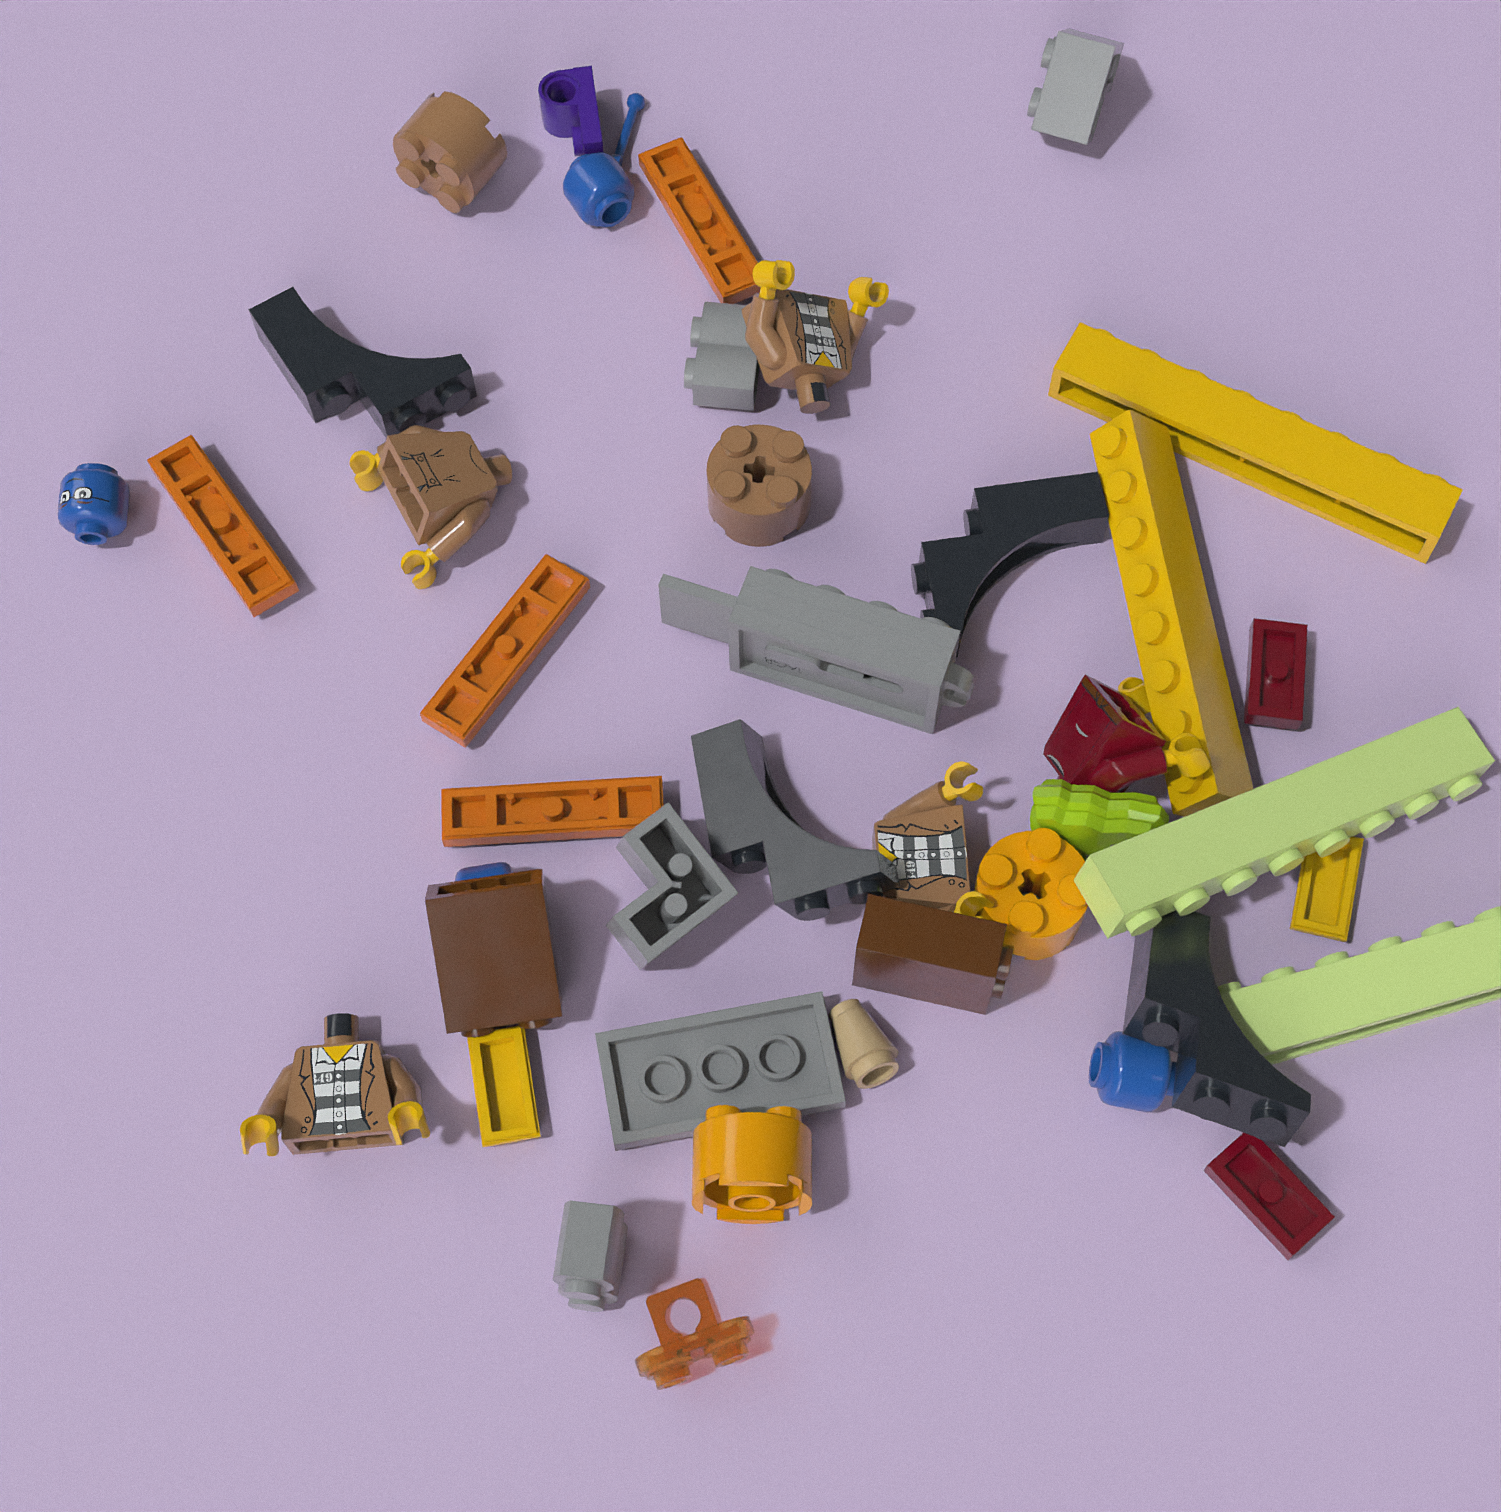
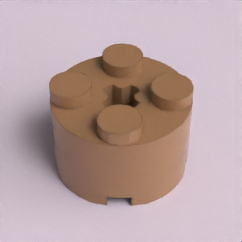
M446 91L439 97H435V92L430 94L393 138V149L399 161L396 167V173L399 178L412 188L421 187L437 198L439 203L452 213L460 212L464 206L469 205L506 161L507 147L500 133L494 139L485 127L490 119L483 111L467 99Z
M758 424L744 427L735 425L727 428L713 447L707 461L708 509L713 521H716L725 530V535L743 545L764 547L784 541L785 535L796 528L798 531L804 525L811 507L812 465L802 437L796 432L786 431L770 425Z

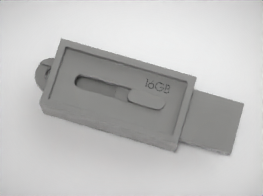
M750 566L738 597L666 574L662 575L658 584L662 623L728 643L730 671L929 734L934 733L943 705L950 707L965 706L967 700L972 695L974 689L972 679L974 676L964 667L955 664L960 630L950 628L947 623L933 617L918 618L901 613L888 603L882 601L866 602L846 596L844 592L830 585L814 586L795 580L788 573L778 569H767L765 571Z

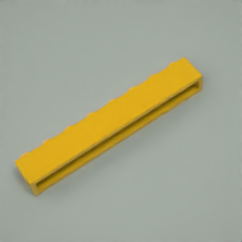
M1081 322L1053 367L1048 396L1106 422L1111 421L1129 409L1168 427L1175 453L1426 564L1463 491V489L1449 484L1438 475L1426 474L1399 462L1398 459L1390 454L1378 453L1351 441L1342 433L1330 432L1303 420L1294 412L1282 411L1255 399L1246 391L1234 390L1209 379L1200 371L1186 369L1161 358L1160 355L1152 350L1138 348L1114 337V335L1106 330L1095 329Z
M1129 409L1092 431L1089 435L1109 513L1108 521L1153 725L1167 741L1162 750L1169 749L1171 741L1179 734L1190 733L1199 739L1210 761V768L1202 775L1196 777L1183 776L1176 764L1167 767V773L1164 775L1173 814L1185 817L1254 788L1169 429L1167 426Z

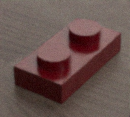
M1253 618L1249 629L1244 709L1245 724L1293 730L1299 729L1303 722L1307 624Z
M1242 1133L1203 1170L1287 1260L1291 1259L1335 1218L1262 1140L1252 1135Z

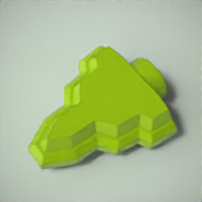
M1046 779L1041 785L1035 786L1032 797L1034 803L1030 813L1031 831L1038 828H1049L1055 831L1060 838L1067 841L1080 853L1084 861L1093 853L1169 822V815L1158 803L1156 796L1137 792L1110 793L1095 785H1071L1063 779Z

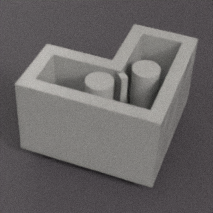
M1070 28L1058 31L1057 37L1055 36L1054 39L1048 38L1041 60V67L1048 69L1043 88H1034L1027 111V116L1034 117L1031 130L1085 145L1092 142L1105 95L1112 88L1124 43Z
M669 803L625 834L616 846V849L648 890L615 914L606 924V927L639 970H641L738 894L734 886Z

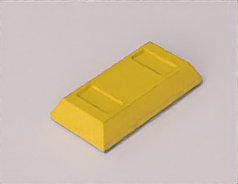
M1352 836L1344 847L1325 857H1320L1317 851L1304 857L1300 866L1289 929L1341 942L1347 941L1363 838Z
M514 1026L497 1029L488 1035L480 1037H467L482 1147L541 1137L525 1029Z

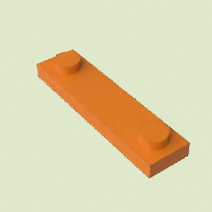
M677 138L638 154L640 168L720 303L735 304L754 296L755 293H760L761 287L755 284L752 273L754 266L758 262L683 138Z
M192 434L147 459L151 470L253 618L299 591L291 574Z
M545 554L420 712L422 721L466 748L590 589L589 579Z
M662 775L441 789L442 842L444 847L624 836L664 806Z

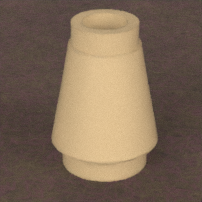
M848 999L834 1006L829 1012V1018L832 1022L846 1077L854 1080L857 1087L861 1089L878 1086L892 1078L899 1069V1064L896 1061L898 1050L862 1007L858 999Z

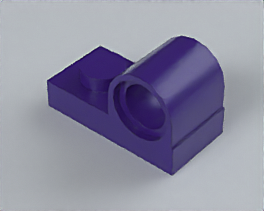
M592 65L557 70L544 76L539 83L538 94L542 123L545 130L558 138L572 137L574 156L604 153Z

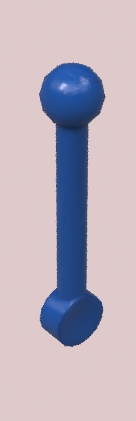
M632 93L627 98L629 110L615 153L612 154L621 167L637 113L645 106V99L639 93Z

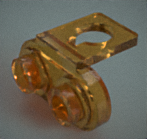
M696 1278L647 1297L646 1305L661 1346L641 1354L634 1362L639 1376L646 1377L649 1381L654 1380L657 1390L667 1389L690 1379L692 1374L689 1366L703 1358H712L715 1367L719 1368L738 1362L750 1355L747 1344L751 1341L750 1336L755 1333L750 1317L741 1316L717 1323L701 1279ZM682 1299L690 1300L696 1304L701 1314L700 1322L695 1328L696 1332L684 1337L682 1334L672 1331L665 1320L668 1307L673 1302Z

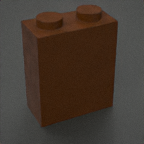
M543 869L428 885L425 905L447 1034L461 1032V1035L464 1037H480L494 1032L496 1026L518 1023L520 1028L534 1029L550 1024L553 1021L552 1018L562 1017V994Z
M868 894L856 946L852 985L986 1015L990 998H1002L1014 946L1003 944L1007 927L1005 923Z

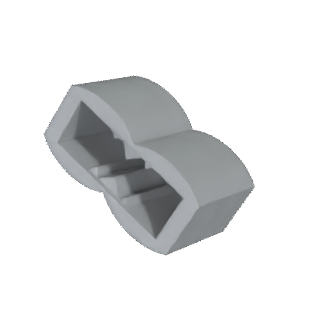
M705 301L702 317L693 316L690 346L697 347L695 358L686 359L684 371V388L692 389L693 405L754 411L760 366L756 355L745 340L746 324L741 309L747 305Z
M571 1200L564 1204L553 1281L559 1285V1294L569 1298L568 1306L571 1308L601 1312L604 1311L605 1303L612 1304L618 1300L628 1226L624 1223V1212L616 1206Z

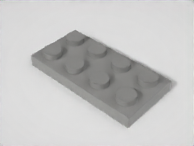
M822 991L595 1033L615 1151L692 1137L694 1129L705 1121L706 1110L717 1105L735 1106L742 1112L766 1113L772 1107L789 1106L800 1110L802 1116L845 1108L846 1100Z

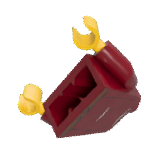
M1085 674L1045 744L1043 755L1058 773L1057 779H1063L1071 785H1095L1110 793H1124L1134 782L1166 774L1167 767L1175 764L1180 773L1186 777L1200 776L1210 768V761L1199 739L1193 734H1179L1171 741L1169 749L1162 750L1167 741L1144 716V714L1150 712L1144 682L1137 677L1125 678L1118 685L1117 691Z

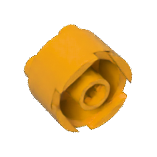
M1049 828L1017 832L1002 838L983 857L979 865L974 887L975 892L984 895L994 905L992 908L983 906V909L979 910L975 916H982L987 920L1007 924L1003 944L1014 946V955L1024 956L1026 960H1041L1058 954L1073 941L1088 908V904L1074 882V878L1085 863L1083 857L1071 844L1060 838L1055 831ZM1028 892L1029 894L1023 896L1021 893Z
M717 1105L708 1108L705 1121L700 1123L693 1131V1208L702 1214L704 1204L717 1208V1220L739 1224H767L784 1221V1210L798 1206L799 1216L808 1212L812 1207V1132L808 1126L802 1123L801 1111L789 1106L772 1107L766 1113L742 1112L739 1108L731 1105Z

